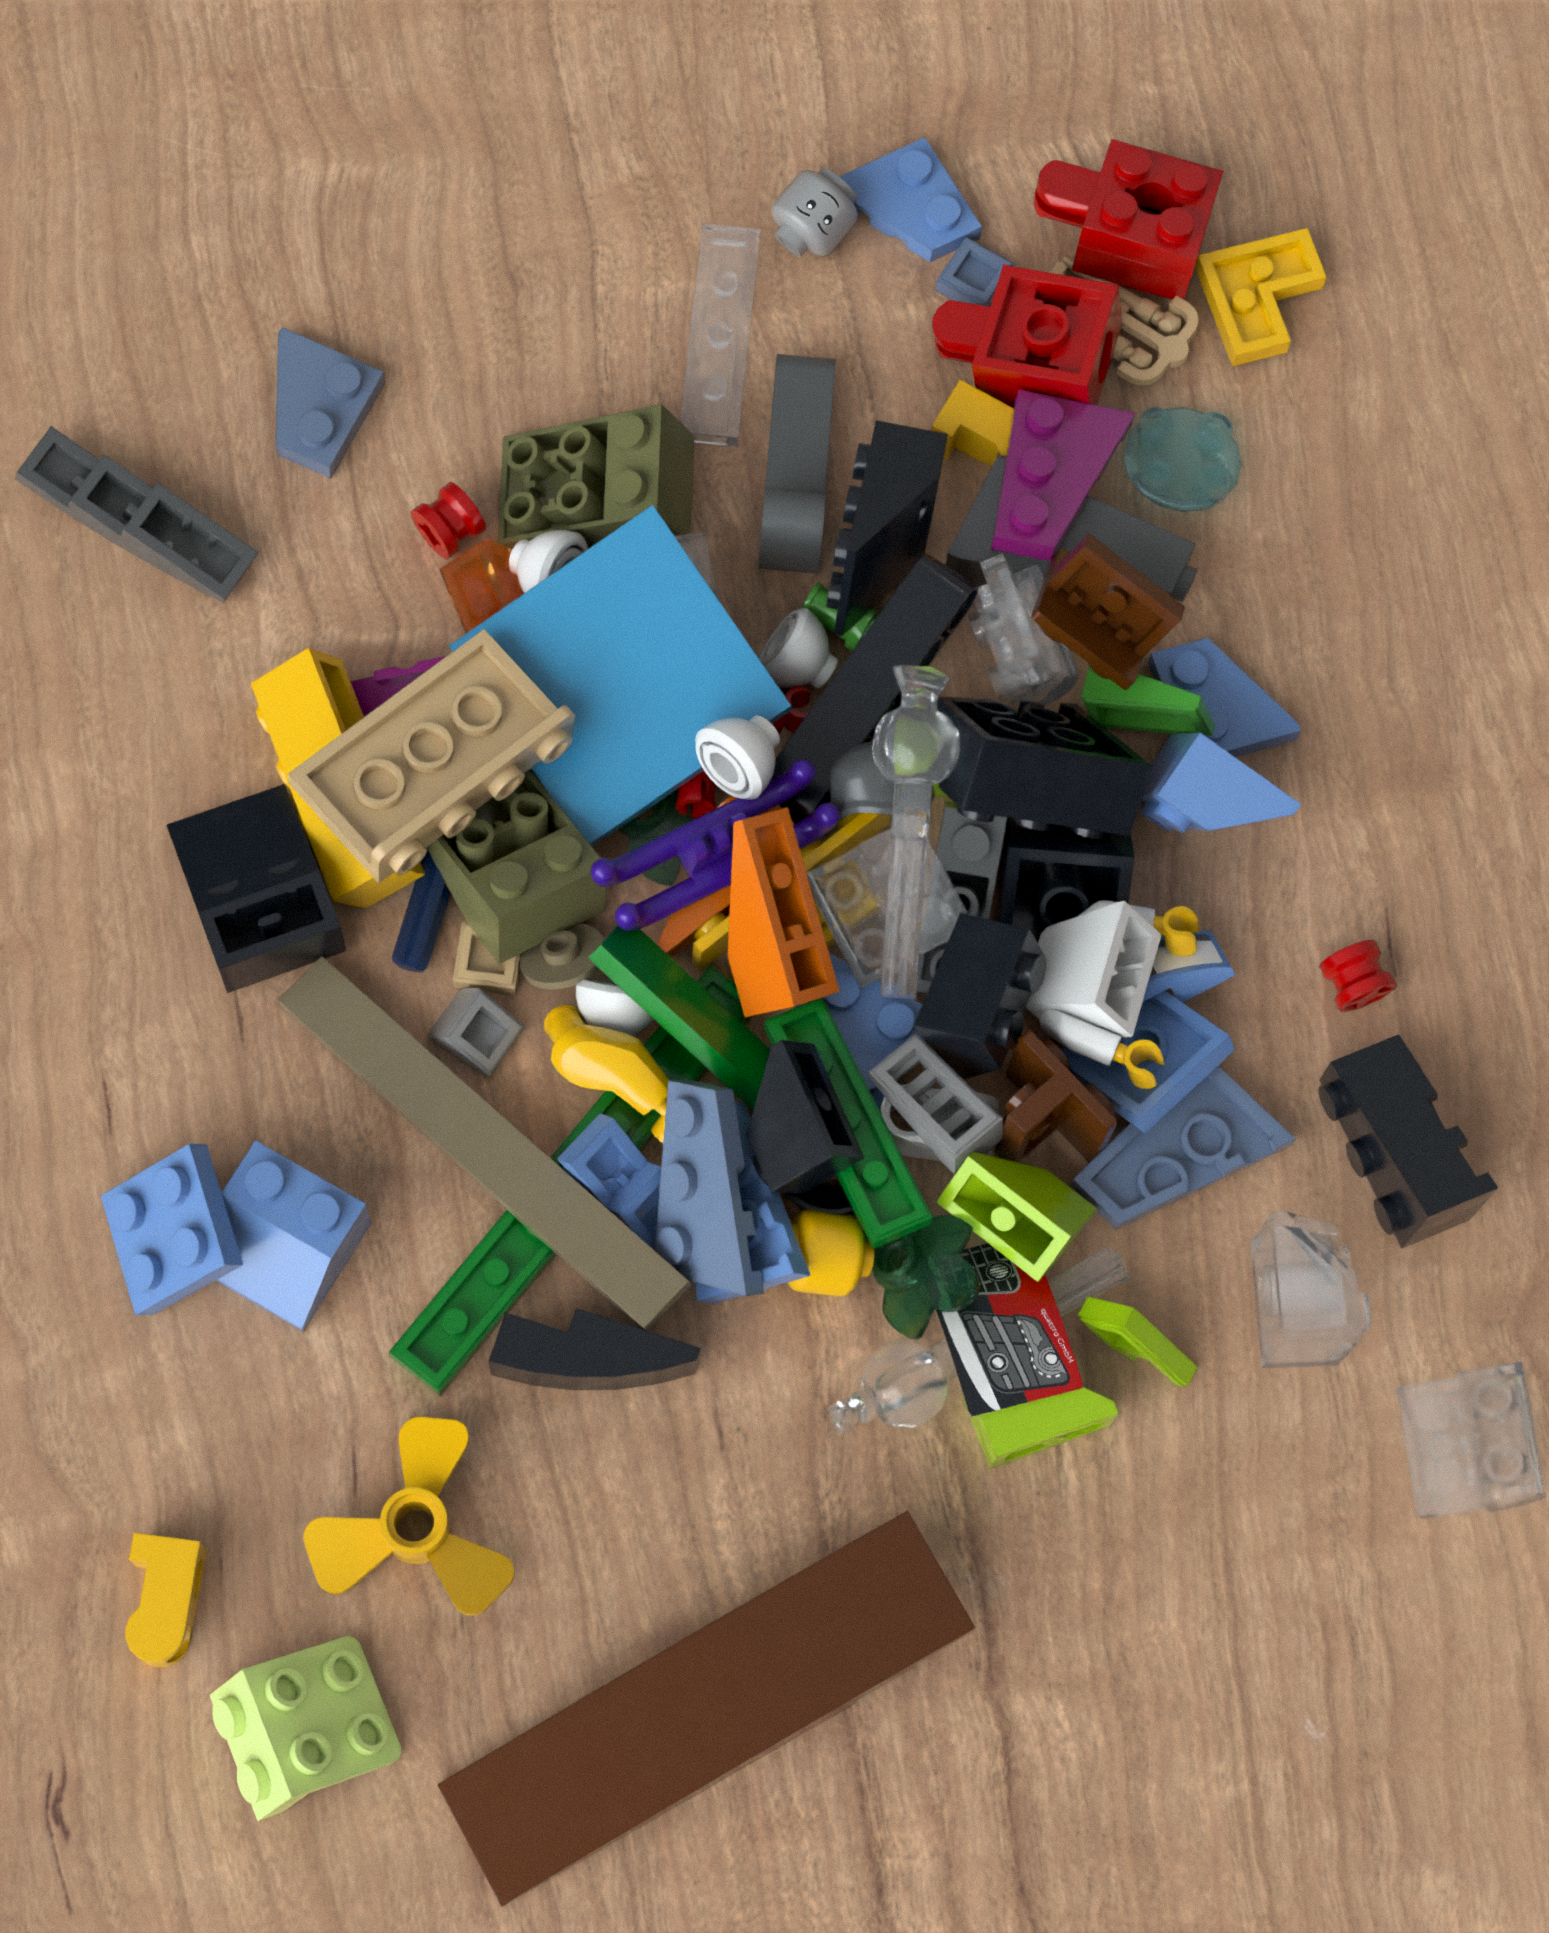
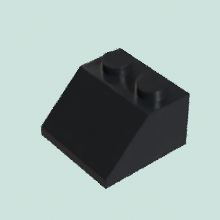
M1007 817L1000 868L997 921L1030 929L1038 943L1041 933L1048 926L1077 917L1098 901H1125L1129 903L1135 859L1131 834L1126 836L1106 832L1103 839H1091L1072 832L1068 826L1051 824L1048 831H1039L1024 827L1016 823L1013 818Z
M964 913L959 914L914 1026L924 1041L963 1080L1000 1070L1008 1050L1014 1049L1017 1046L1018 1038L1022 1035L1024 1026L1023 1012L1031 992L1035 993L1040 989L1046 973L1045 955L1030 929Z

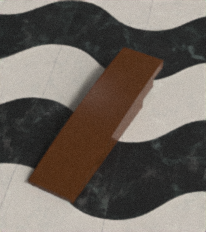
M907 1510L578 1700L439 1783L438 1787L501 1907L846 1710L854 1705L857 1700L913 1669L916 1664L970 1634L975 1630V1626Z

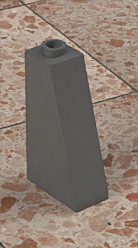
M998 455L947 554L946 566L979 588L1038 597L1051 561L991 550L1005 458ZM1087 496L1082 510L1057 551L1062 548L1070 553L1090 533L1174 599L1183 602L1198 569L1188 565L1196 543Z

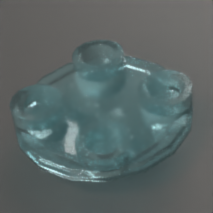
M1153 407L1145 410L1140 416L1138 424L1130 432L1124 452L1129 478L1142 495L1161 507L1180 512L1206 510L1223 501L1236 486L1241 468L1238 446L1231 436L1233 432L1231 422L1220 413L1210 412L1206 414L1184 407L1170 409Z

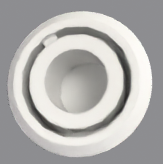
M551 530L537 535L531 541L522 539L517 542L510 554L509 569L513 574L518 575L520 587L526 593L588 550V546L584 537L577 532Z
M807 608L797 609L788 614L774 630L759 656V660L780 688H793L795 686L811 684L819 689L830 678L838 662V659L829 653V641L824 626Z
M758 715L753 716L749 721L741 718H724L712 722L698 731L695 737L697 758L705 773L719 788L733 797L746 800L758 798L766 789L773 776L775 767L774 748L780 743L777 730L767 719Z
M590 977L589 979H583L576 985L578 1008L588 1025L608 1028L635 1036L646 1029L654 1020L609 977Z

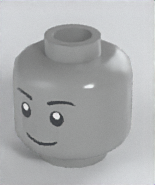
M822 168L819 173L812 170L801 171L772 206V217L779 227L774 236L784 248L799 258L805 252L818 257H826L832 253L856 224L858 212L854 203L858 197L843 179L827 168Z

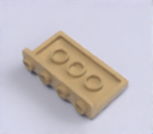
M483 629L289 772V784L379 884L393 872H396L397 875H403L413 869L424 858L427 852L426 847L443 834L447 838H451L463 831L476 815L475 810L489 799L494 797L499 801L509 796L524 780V773L542 760L545 764H549L559 758L573 741L575 714L567 705L557 708L488 632Z

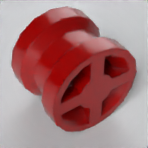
M449 482L439 490L438 499L433 503H421L411 511L412 520L422 537L444 559L450 558L459 550V542L466 537L476 538L486 530L485 521L476 505L459 486L452 482Z
M1365 940L1347 946L1327 957L1319 965L1323 977L1326 980L1332 981L1336 987L1337 994L1334 1000L1340 1012H1350L1368 1006L1389 995L1397 987L1392 974L1383 971L1378 961L1381 951L1375 940Z

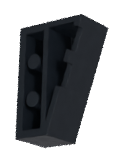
M1398 1034L1330 1062L1319 1080L1321 1083L1318 1089L1320 1101L1328 1117L1332 1121L1339 1120L1349 1140L1346 1143V1152L1352 1168L1359 1177H1367L1377 1197L1374 1200V1210L1383 1230L1389 1235L1394 1233L1402 1249L1469 1221L1498 1189V1186L1489 1172L1477 1177L1459 1150L1467 1146L1468 1140L1458 1125L1447 1130L1445 1129L1432 1102L1437 1100L1438 1094L1400 1035Z

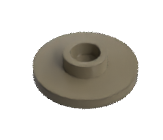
M583 923L566 931L554 932L548 935L542 943L521 953L520 967L522 973L531 985L541 989L559 990L575 986L583 979H589L599 970L588 957L603 942L604 938L599 930Z

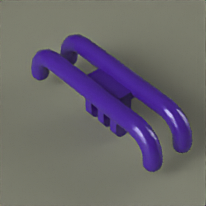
M806 759L797 760L785 773L770 781L766 789L754 800L737 798L613 860L606 858L596 860L591 867L590 873L595 884L600 887H611L623 883L676 856L680 858L690 878L637 904L629 902L621 904L615 912V920L620 929L636 931L647 927L731 885L734 822L760 815L801 792L812 782L815 776L814 765ZM823 803L819 805L812 814L793 825L800 850L824 836L837 824L840 813L834 804Z

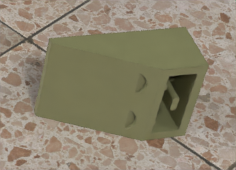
M660 404L504 436L497 545L501 548L513 549L517 542L522 539L531 541L537 535L551 530H568L581 534L586 540L589 549L651 505L655 507L679 544H690L694 434Z
M530 770L524 773V780L509 796L499 801L492 797L476 809V815L472 822L459 834L451 838H447L443 834L427 847L466 922L499 964L542 943L548 935L557 931H566L605 911L606 887L596 885L590 873L593 863L601 859L600 856Z

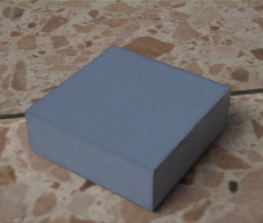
M965 237L938 277L935 291L955 301L990 307L1003 265L1016 267V264Z

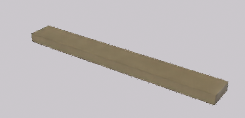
M323 956L277 999L280 1007L638 1328L649 1331L690 1288L689 1281Z

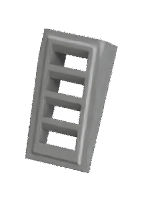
M917 1033L868 1072L870 1080L954 1175L972 1152L986 1154L1003 1138V1118ZM918 1063H921L926 1070L902 1088L896 1081ZM938 1083L942 1089L920 1106L915 1100L934 1084ZM955 1102L960 1109L939 1125L934 1118ZM971 1123L974 1124L973 1127H971L967 1132H965V1133H964L961 1137H959L956 1141L953 1139L957 1134H959V1133H960L963 1129H965L969 1124H971Z

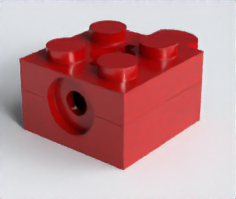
M1111 139L1101 172L1059 160H1052L1044 165L1038 176L1033 205L1036 213L1041 217L1082 228L1072 271L1171 300L1175 296L1185 300L1224 171ZM1140 207L1154 208L1160 211L1161 214L1149 210H1140Z
M1003 265L990 307L948 300L937 309L932 321L936 349L941 358L972 363L975 388L1014 408L1018 389L1098 405L1122 326L1119 285ZM1033 355L1038 356L1040 358H1050V360H1041L1034 357Z

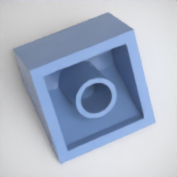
M1177 733L1170 735L1151 763L1152 767L1141 802L1145 805L1141 809L1140 814L1169 833L1172 829H1175L1184 834L1186 830L1211 831L1295 815L1301 803L1202 733Z
M255 1140L221 1192L243 1265L215 1281L299 1330L304 1331L372 1222L366 1203Z

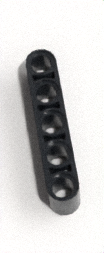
M928 553L923 555L911 569L775 759L774 772L770 781L785 773L797 760H809L815 767V776L812 782L801 792L779 805L782 809L788 807L794 824L812 814L819 805L831 803L828 778L829 768L839 755L854 746L876 741L895 714V710H898L962 621L978 594L979 587Z

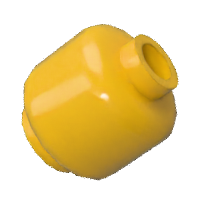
M811 1209L802 1210L795 1215L791 1225L811 1276L788 1282L790 1288L796 1292L836 1297L850 1294L858 1284L860 1277L867 1278L870 1275L874 1262V1249H872L869 1240L865 1239L863 1228L858 1219L850 1214H833Z

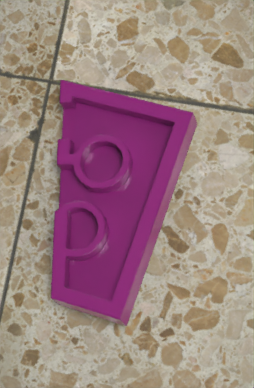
M1018 389L1014 403L991 550L1051 561L1082 510L1084 501L1097 480H1100L1109 464L1110 458L1130 430L1136 413Z

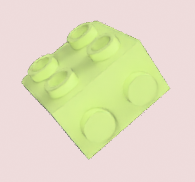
M345 1636L244 1668L210 1694L213 1703L215 1727L218 1733L228 1742L237 1766L239 1790L244 1799L251 1803L257 1821L282 1813L311 1792L389 1766L398 1760L401 1755V1745L359 1641L351 1636Z

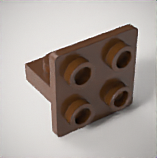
M1088 533L1070 553L1061 548L1052 557L1031 618L1039 625L1048 638L1055 642L1063 643L1083 658L1097 675L1104 679H1110L1122 689L1128 690L1136 682L1143 657L1182 620L1185 606Z
M1027 1030L1018 1038L1017 1046L1014 1049L1006 1071L1007 1078L1019 1091L1005 1105L1008 1113L1003 1118V1138L996 1145L994 1152L1002 1159L1019 1163L1054 1131L1058 1130L1084 1159L1090 1163L1107 1146L1117 1125L1116 1119L1112 1116L1114 1114L1113 1106L1099 1089L1090 1084L1085 1087L1068 1070L1070 1067L1069 1061L1055 1043L1047 1038L1040 1041L1030 1030Z

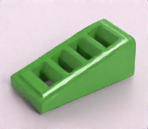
M1090 666L1088 668L1081 699L1089 714L1106 729L1165 734L1200 732L1206 737L1213 735L1215 724L1201 696L1141 674L1137 675L1136 682L1128 690H1124L1112 680L1104 679L1097 675Z

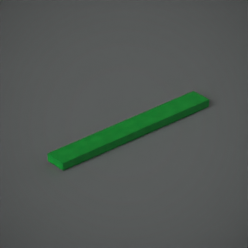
M709 965L697 982L745 1026L752 1016L744 1017L735 983ZM661 1025L644 1044V1047L670 1080L689 1079L699 1082L709 1070ZM605 1091L550 1158L568 1173L557 1158L600 1113L614 1118L641 1152L654 1137L651 1128L661 1114L653 1109L647 1114L642 1115L614 1092ZM506 1210L389 1351L390 1357L441 1396L502 1322L505 1312L509 1313L557 1254Z

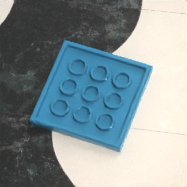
M653 505L449 645L451 650L455 651L485 629L557 708L567 705L575 714L573 741L569 748L555 761L545 764L541 760L532 767V770L546 791L592 848L704 771L697 758L695 747L696 734L702 728L724 718H741L749 721L756 715L764 717L772 724L793 710L791 704Z

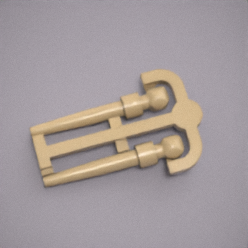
M1067 255L1064 256L1062 261H1058L1049 272L1066 275L1070 270L1080 278L1116 284L1072 271L1074 259ZM1119 285L1122 316L1121 329L1158 351V359L1151 366L1152 354L1141 347L1132 348V342L1119 334L1112 358L1118 362L1124 361L1117 368L1116 375L1134 385H1151L1157 382L1169 367L1176 368L1186 362L1189 352L1188 344L1195 336L1198 328V313L1190 303L1179 296H1175L1169 305L1168 311L1163 313L1160 311L1161 306L1147 297L1141 299ZM1129 311H1132L1134 315H1129ZM1181 318H1183L1186 324L1180 331ZM1152 324L1156 325L1157 331L1153 330L1149 326Z

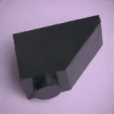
M780 1040L772 1045L746 1135L755 1153L753 1156L755 1170L761 1180L769 1186L771 1192L805 1194L864 1159V1155L815 1044Z

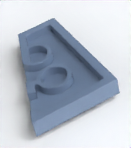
M1217 1066L1146 1134L1130 1123L1072 1180L1070 1186L1080 1196L1095 1206L1097 1212L1117 1230L1292 1146L1296 1138L1224 1070Z
M689 1079L668 1080L655 1251L689 1281L744 1296L764 1294L761 1270L752 1271L747 1236L755 1235L752 1211L742 1210L737 1176L740 1175L745 1164L733 1089Z

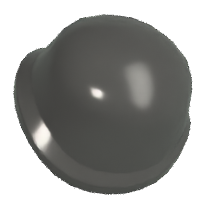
M872 741L859 744L839 755L829 768L831 803L839 809V821L855 813L888 815L903 813L923 807L931 803L935 797L934 787L930 778L920 772L908 749L896 742Z

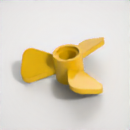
M414 1417L404 1423L399 1432V1448L405 1489L394 1493L386 1501L381 1511L380 1519L320 1517L313 1519L306 1526L303 1541L315 1578L322 1590L330 1595L345 1594L392 1554L409 1564L430 1562L453 1605L459 1612L465 1615L476 1616L482 1614L512 1584L515 1572L510 1559L498 1552L450 1534V1523L446 1509L439 1499L442 1490L469 1444L468 1430L463 1423L452 1419ZM412 1511L426 1512L434 1519L432 1531L426 1538L420 1541H407L397 1533L398 1524L402 1517Z

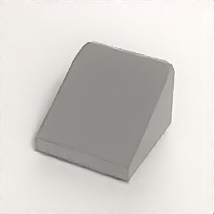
M462 988L431 1029L428 1038L483 1075L490 1076L525 1026L480 988Z

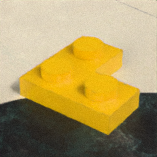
M1308 228L1198 255L1195 264L1197 275L1232 367L1287 353L1291 340L1276 301L1321 290L1327 278Z

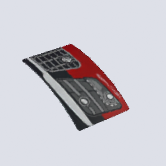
M989 1243L918 1262L941 1323L968 1412L971 1416L1075 1391L1083 1387L1079 1369L1046 1275L1037 1282Z

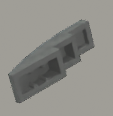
M50 426L16 472L15 480L69 516L170 576L223 603L259 553L158 482L152 488L105 454L98 459L52 426Z

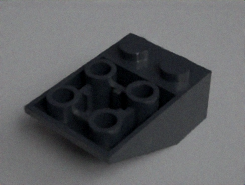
M876 420L871 445L859 443L852 479L861 480L862 486H849L843 522L853 523L852 530L840 528L833 560L834 566L844 567V573L833 571L826 608L837 609L834 635L843 636L900 584L921 557L925 555L948 434Z
M285 784L166 825L227 993L316 962L321 956L326 959L346 951L341 926Z

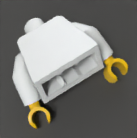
M1101 900L1094 903L1077 917L1048 926L1041 933L1038 942L1046 959L1045 977L1040 989L1035 993L1031 992L1025 1008L1040 1020V1027L1043 1032L1065 1048L1109 1067L1112 1061L1126 1066L1129 1078L1135 1086L1142 1089L1154 1088L1157 1085L1154 1075L1146 1069L1137 1068V1065L1146 1060L1154 1061L1159 1065H1165L1158 1046L1154 1042L1144 1039L1135 1041L1129 1046L1120 1043L1121 1038L1133 1037L1161 935L1165 938V945L1168 951L1176 956H1190L1197 951L1196 936L1192 934L1199 932L1196 914L1188 907L1177 906L1168 910L1164 917L1156 916L1155 909L1129 905L1125 901Z

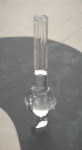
M899 665L893 666V672L902 693L901 708L883 716L876 727L872 741L874 763L882 776L894 782L890 834L891 852L880 995L887 998L916 999L932 785L947 779L955 768L960 752L958 731L951 719L944 713L937 711V699L949 681V676L933 667Z
M1108 1246L1048 1280L1061 1317L1082 1306L1087 1296L1096 1298L1129 1279V1274L1123 1267L1124 1260L1117 1250L1113 1252ZM899 1337L883 1342L870 1353L860 1372L862 1388L852 1393L848 1399L839 1400L827 1408L832 1425L839 1437L842 1438L851 1432L859 1422L869 1423L877 1417L894 1428L911 1429L928 1423L943 1408L949 1395L948 1381L958 1376L946 1338L928 1346L916 1338Z

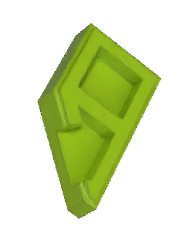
M1087 1296L1077 1316L1108 1347L1135 1362L1137 1357L1149 1360L1170 1382L1183 1387V1385L1188 1386L1198 1367L1134 1307Z

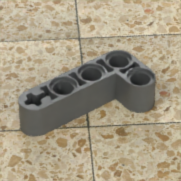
M777 354L758 569L817 574L819 572L836 359Z

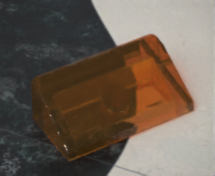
M488 539L481 541L439 569L465 633H468L524 594L518 581V575L513 574L509 569L510 550L506 546Z

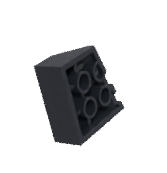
M936 697L933 712L939 788L958 806V813L980 822H993L995 815L1009 817L1024 827L1039 831H1048L1051 824L1068 826L1072 832L1091 839H1103L1106 832L1130 836L1152 766L1077 704L1061 703L1057 713L1045 709L1044 705L1039 702L1021 701L1018 712H1015L1010 706L992 699Z

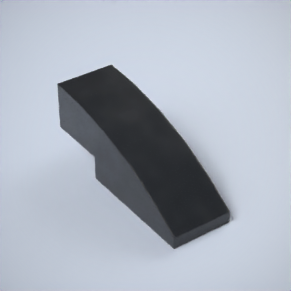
M578 1308L575 1310L568 1332L505 1312L488 1362L491 1375L533 1386L567 1390H620L661 1384L696 1374L700 1363L701 1348Z

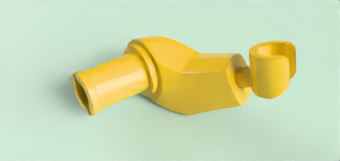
M560 1005L552 1009L544 1020V1030L547 1035L549 1034V1038L554 1043L551 1061L555 1069L567 1081L577 1086L614 1092L642 1115L647 1114L653 1109L657 1111L661 1116L652 1126L651 1132L663 1143L668 1080L670 1079L656 1063L638 1038L624 1032L586 1025L582 1015H579V1010L574 1006Z

